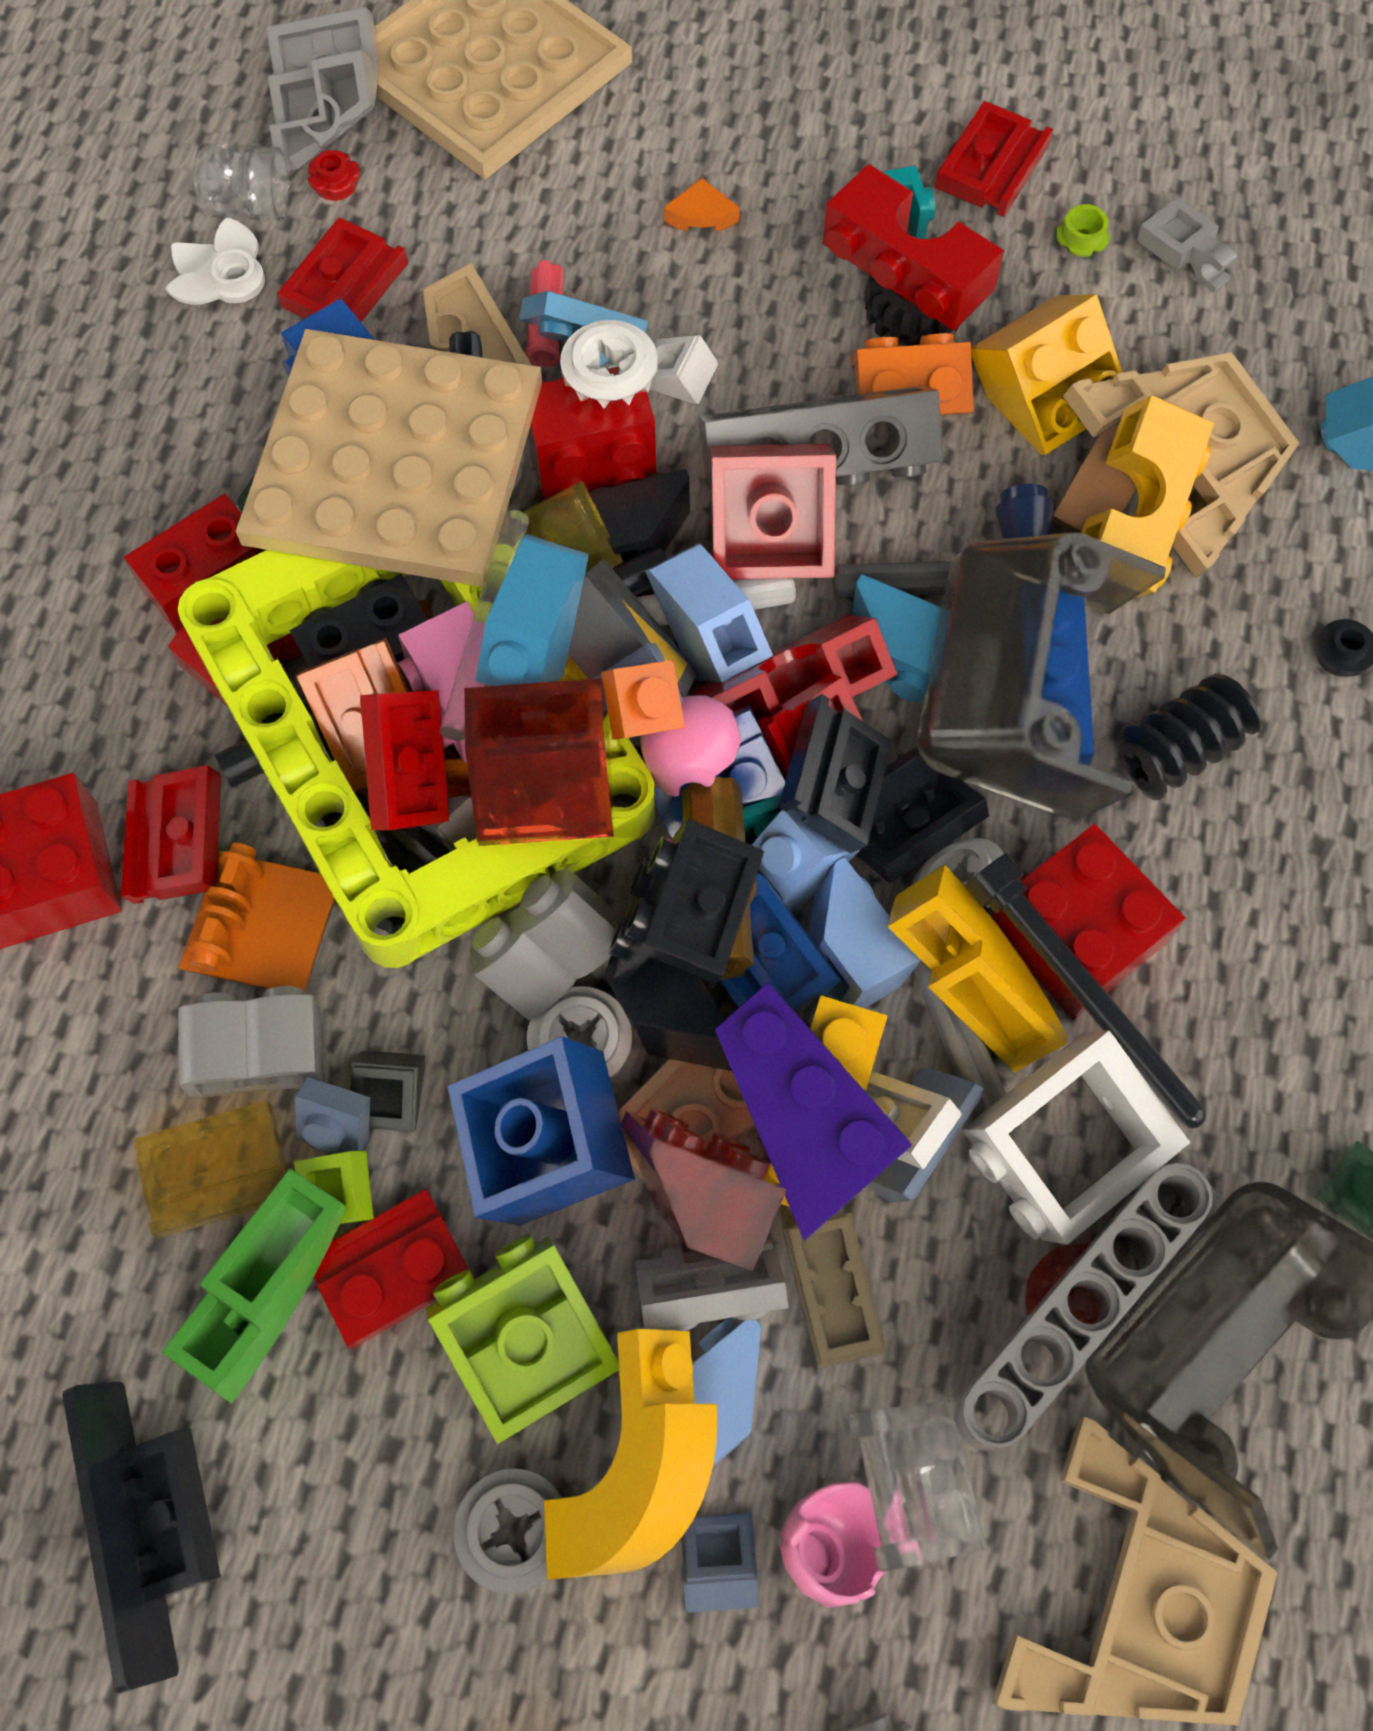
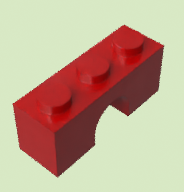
M868 163L826 203L822 244L828 247L840 259L848 260L872 276L882 287L893 290L916 305L926 316L937 319L955 331L995 290L1004 250L959 221L944 235L937 238L920 239L907 234L913 191Z
M847 615L773 651L772 657L723 683L709 682L689 692L690 696H709L710 698H715L725 704L732 712L750 705L754 717L758 721L764 716L769 718L781 710L780 706L830 673L843 677L852 697L898 674L876 618Z

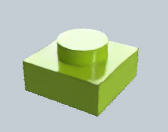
M366 1150L349 1151L294 1161L296 1173L345 1205L347 1209L339 1225L374 1219Z

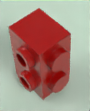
M225 493L123 557L141 589L176 633L183 627L178 613L179 599L188 587L195 582L208 579L266 551L265 549L241 545L236 529L242 513Z

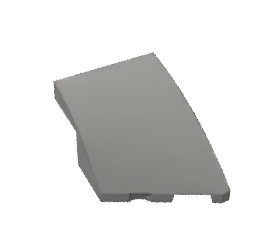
M367 7L266 27L274 75L268 76L276 123L269 125L277 175L281 179L288 178L374 109L378 81L377 47L373 14Z

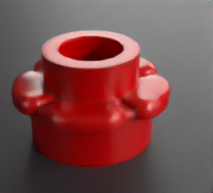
M327 150L320 153L309 163L307 168L310 174L308 183L320 197L330 201H339L349 197L355 191L357 180L360 176L358 164L355 161H350L348 154L336 150Z

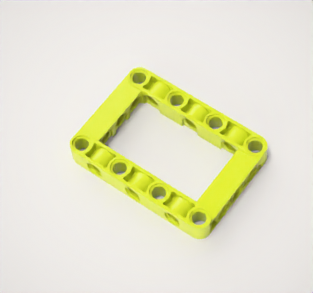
M499 539L486 587L445 580L440 581L454 604L458 606L467 601L482 627L485 628L486 619L491 610L487 606L494 603L513 559ZM266 550L208 579L195 582L188 587L179 599L178 613L197 653L363 951L372 962L384 968H399L408 965L419 957L521 903L526 889L539 877L544 875L551 876L566 867L573 873H576L629 843L639 840L650 831L655 820V783L651 772L647 769L646 764L629 738L612 739L607 704L596 687L568 655L564 676L538 701L511 694L570 789L528 811L525 806L513 811V819L468 842L466 837L454 843L455 850L410 874L406 869L399 871L396 865L392 866L379 842L375 830H371L369 817L336 760H331L311 716L278 659L274 661L267 644L289 634V630L301 625L302 620L311 612L323 607L334 608L356 597L358 591L366 584L377 579L389 580L401 573ZM226 618L219 624L210 625L215 620ZM555 696H567L572 699L567 704L560 706L545 703ZM283 713L282 717L277 721L261 724L267 716ZM619 794H629L638 800L632 806L626 808H617L607 802L613 796ZM332 812L343 814L341 819L334 825L328 827L316 826L319 819L326 814ZM394 916L405 919L403 926L393 934L386 936L374 933L377 925L385 918Z

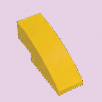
M945 864L895 896L887 927L931 970L928 988L1014 1073L1067 1044V1033L1022 958L986 910L979 905L965 888L964 884Z

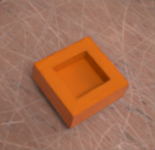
M674 660L601 672L613 740L685 728Z

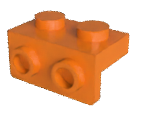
M940 333L921 336L920 345L898 346L897 337L864 340V349H857L851 355V368H855L856 394L926 385L939 390L940 416L963 415L974 412L971 342L954 343V334Z

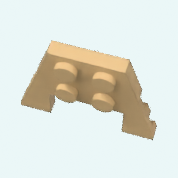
M1232 352L1167 364L1160 371L1138 374L1136 370L1117 373L1112 380L1092 383L1090 378L1075 382L1063 397L1093 438L1119 423L1125 408L1150 395L1214 423L1207 443L1211 447L1208 463L1202 473L1195 478L1193 484L1207 503V506L1188 518L1184 527L1175 535L1172 544L1195 578L1202 575L1215 563L1223 547L1236 534L1246 520L1245 517L1266 492L1300 444Z
M1087 1417L1079 1418L1059 1482L1131 1512L1088 1664L1085 1665L1020 1636L1012 1635L992 1703L1006 1710L1015 1711L1030 1710L1074 1715H1103L1238 1726L1278 1572L1200 1507L1191 1505L1161 1480V1475L1139 1457L1135 1458L1108 1436L1109 1432L1096 1421Z

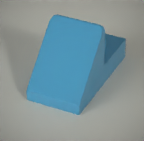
M550 291L524 297L522 299L519 321L539 326L538 334L540 336L559 341H567L578 329L597 321L616 320L627 322L645 333L648 323L647 320ZM602 352L600 353V367L609 361V358L605 359Z

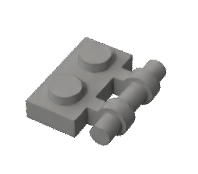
M743 1236L722 1239V1246L683 1252L682 1246L661 1249L662 1256L635 1260L644 1329L687 1331L702 1322L732 1317L738 1320H755L764 1317L770 1311L789 1308L786 1282L776 1250L773 1249L771 1238L744 1242Z

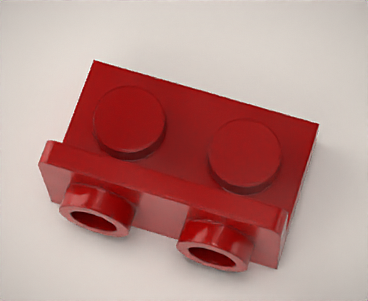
M439 690L360 695L371 830H394L449 822L448 788L445 773Z

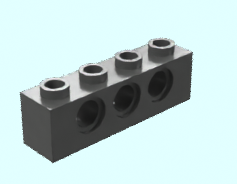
M926 385L698 416L705 479L710 491V446L753 445L759 439L766 437L774 438L777 445L808 444L811 436L823 429L830 430L833 435L834 443L832 449L836 454L837 485L864 483L870 480L869 472L891 469L892 476L894 477L921 475L926 473V464L943 462L939 390ZM885 421L890 430L887 444L881 450L869 452L865 443L867 431L875 423Z

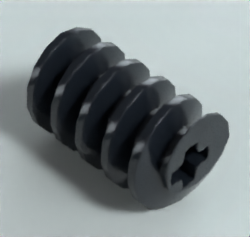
M1215 673L1206 676L1200 681L1198 686L1184 690L1179 698L1169 700L1161 706L1160 710L1146 714L1140 723L1137 722L1124 728L1119 738V750L1123 765L1132 781L1145 796L1154 801L1161 800L1168 792L1167 785L1172 788L1183 786L1187 780V773L1192 776L1200 775L1207 767L1206 761L1218 763L1224 759L1226 749L1235 751L1242 748L1246 741L1245 733L1254 735L1260 732L1261 721L1257 707L1249 693L1239 682L1222 674Z

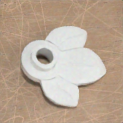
M227 217L221 222L216 231L214 244L173 243L171 246L172 258L180 276L176 277L166 286V292L177 301L191 305H202L218 299L228 303H242L253 299L261 292L265 284L262 266L256 260L259 245L255 235L242 223Z

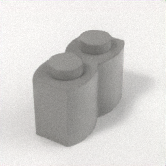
M563 868L551 876H541L526 889L518 909L506 914L502 918L495 917L488 920L477 931L470 949L473 974L527 1020H530L542 1014L559 1001L577 979L593 972L612 956L608 954L614 933L621 921L620 916L569 868Z
M291 986L273 987L265 990L263 997L248 1001H237V996L230 993H208L199 996L197 1003L178 1008V1085L189 1097H215L253 1091L300 1088L307 1077L323 1082L321 1009L314 996L303 994L302 989Z

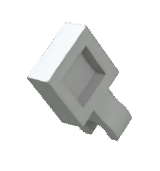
M1179 197L1142 223L1139 229L1137 242L1176 271L1189 263L1193 267L1196 279L1212 292L1217 291L1230 280L1231 276L1223 270L1237 259V254L1231 247L1215 240L1219 226Z

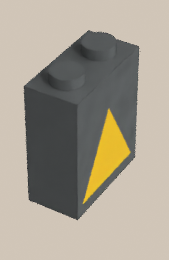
M604 558L591 569L586 566L568 654L595 686L592 679L601 674V672L609 669L644 645L656 643L665 661L674 660L678 689L681 696L685 697L698 673L697 670Z

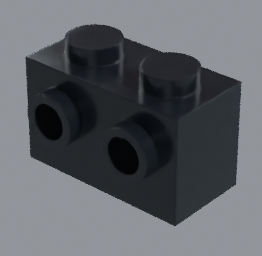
M401 573L389 580L377 579L366 584L358 591L356 597L334 608L323 607L311 612L302 620L301 625L289 631L309 668L356 649L364 648L384 638L387 639L398 663L404 660L398 635L427 621V618Z

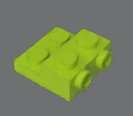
M526 1234L513 1240L494 1255L499 1263L498 1266L476 1279L473 1278L470 1270L462 1271L450 1277L432 1291L437 1302L426 1308L430 1325L497 1444L619 1371V1361L549 1236L537 1243L532 1234Z

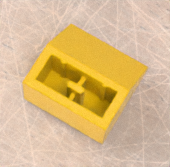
M1097 294L1055 295L971 347V356L986 397L1041 455H1047L1086 430L1084 424L1063 397L1070 386L1077 381L1090 378L1092 383L1112 380L1117 373H1123Z

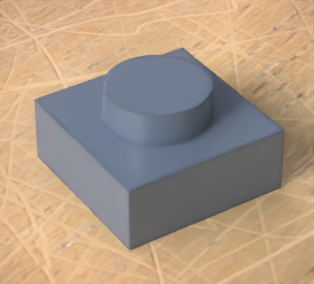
M307 1077L295 1095L296 1139L306 1142L323 1152L363 1151L369 1139L370 1097Z

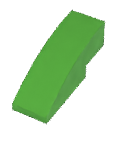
M289 1169L199 1285L208 1293L161 1353L232 1404L266 1357L310 1285L347 1209L345 1205L292 1169Z

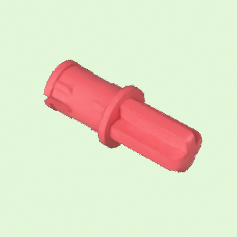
M541 260L538 263V267L533 268L531 271L530 296L545 291L563 295L564 270L562 267L551 264L549 260ZM527 323V342L524 353L531 365L537 367H554L558 365L561 357L559 353L560 341L540 336L538 334L539 326Z

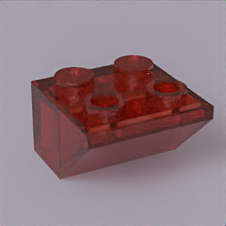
M601 678L464 688L465 754L476 838L479 846L614 837L609 716Z
M650 1108L647 1118L626 1111L621 1121V1126L656 1211L688 1248L754 1271L786 1193V1189L767 1174L770 1163L749 1153L751 1148L719 1133L713 1132L709 1142H706L703 1136L687 1129L689 1126L687 1122L660 1110Z

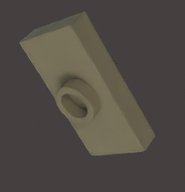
M851 1212L832 1216L805 1241L798 1225L784 1227L783 1236L816 1370L885 1354L887 1349Z

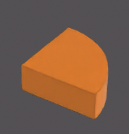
M703 178L664 207V221L675 228L685 231L689 230V226H714L715 231L731 227L740 220V207Z

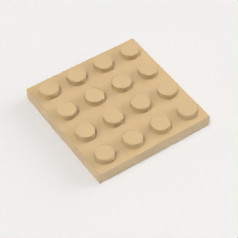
M409 0L374 26L378 64L376 97L484 180L632 63L631 45L568 0Z
M305 329L236 529L241 545L486 587L542 386L541 367Z

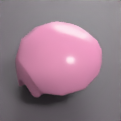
M709 696L682 697L684 701L681 703L685 728L641 735L640 747L646 767L651 772L655 786L668 795L679 796L680 787L690 782L710 787L715 780V776L735 760L741 744L737 722L732 710L715 698H710Z
M858 1481L832 1483L809 1492L794 1505L780 1533L782 1537L780 1550L786 1571L803 1595L827 1608L856 1604L859 1599L865 1600L873 1596L876 1592L874 1588L882 1575L888 1569L895 1566L899 1558L900 1551L895 1518L881 1495Z

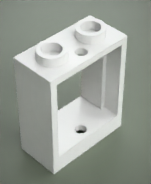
M1110 1031L1081 1034L962 1129L973 1145L969 1150L972 1161L988 1180L993 1183L999 1181L1014 1202L1009 1206V1210L1023 1231L1035 1240L1040 1237L1044 1241L1067 1245L1191 1143ZM1079 1076H1082L1135 1150L1062 1209L1008 1133Z

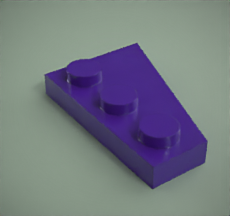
M768 982L721 1023L715 1031L805 1241L908 1150L912 1143Z

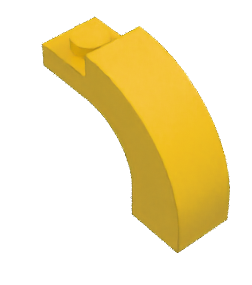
M633 1329L617 1333L622 1410L621 1433L617 1452L606 1475L587 1493L575 1497L544 1500L547 1580L622 1574L647 1567L671 1550L692 1523L709 1484L716 1451L718 1422L717 1404H695L690 1331Z

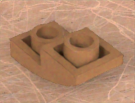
M1116 425L1100 433L1053 515V522L1079 536L1087 518L1111 508L1123 513L1136 490L1133 480L1126 473L1105 464L1118 429Z

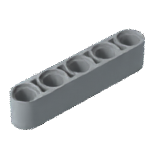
M1169 1164L1163 1166L1138 1186L961 1393L954 1407L953 1419L956 1430L965 1443L978 1450L992 1451L1013 1445L1025 1435L1207 1217L1212 1207L1213 1193L1208 1180L1200 1171L1186 1164ZM1159 1186L1171 1187L1182 1196L1185 1203L1184 1217H1174L1164 1211L1157 1197ZM1115 1237L1129 1238L1140 1248L1142 1254L1140 1270L1127 1269L1118 1262L1113 1252ZM1071 1289H1084L1094 1297L1099 1308L1095 1324L1082 1323L1072 1315L1067 1303L1068 1293ZM1025 1342H1040L1051 1352L1054 1367L1049 1379L1035 1378L1024 1368L1021 1360V1351ZM980 1395L994 1396L1001 1400L1006 1407L1008 1424L1000 1436L987 1434L980 1429L975 1421L973 1414L974 1404Z

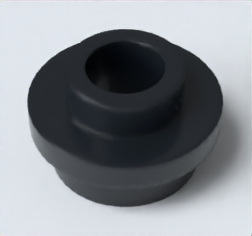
M1339 619L1328 623L1321 630L1315 642V651L1319 663L1327 672L1339 677L1358 676L1365 673L1373 665L1372 631L1365 625L1349 619ZM1341 640L1352 644L1356 650L1347 649L1343 646Z

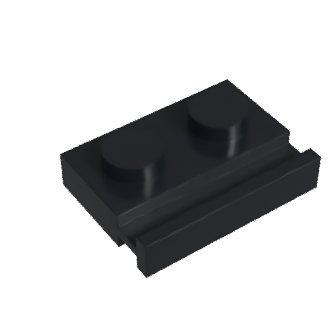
M821 694L806 703L779 808L785 812L791 809L802 815V823L851 854L868 845L892 741L847 710L835 711L828 706L829 698Z

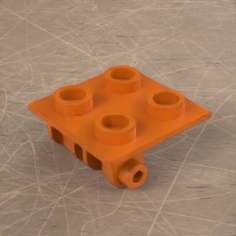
M232 843L229 851H220L216 887H209L208 892L204 894L178 968L263 989L280 986L297 987L302 989L304 994L335 899L321 873L254 859L257 852L254 848L242 843Z

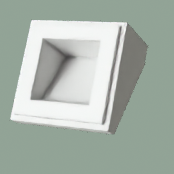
M701 335L656 339L654 345L658 357V373L654 374L650 390L689 403L699 404L718 365L713 353Z

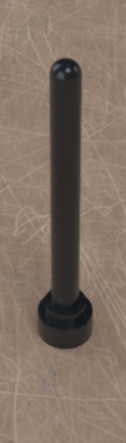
M1005 853L980 871L965 886L982 908L989 905L996 914L1001 911L1005 913L1103 1031H1110L1146 1082L1178 1121L1187 1128L1200 1127L1206 1119L1204 1107L1023 894L1028 889L1020 880L1024 873L1010 856Z

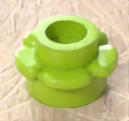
M1081 204L1074 206L1063 218L1062 225L1057 227V241L1061 246L1066 247L1071 254L1079 257L1091 256L1093 251L1102 252L1110 241V234L1107 233L1109 226L1108 217L1102 209L1094 205Z

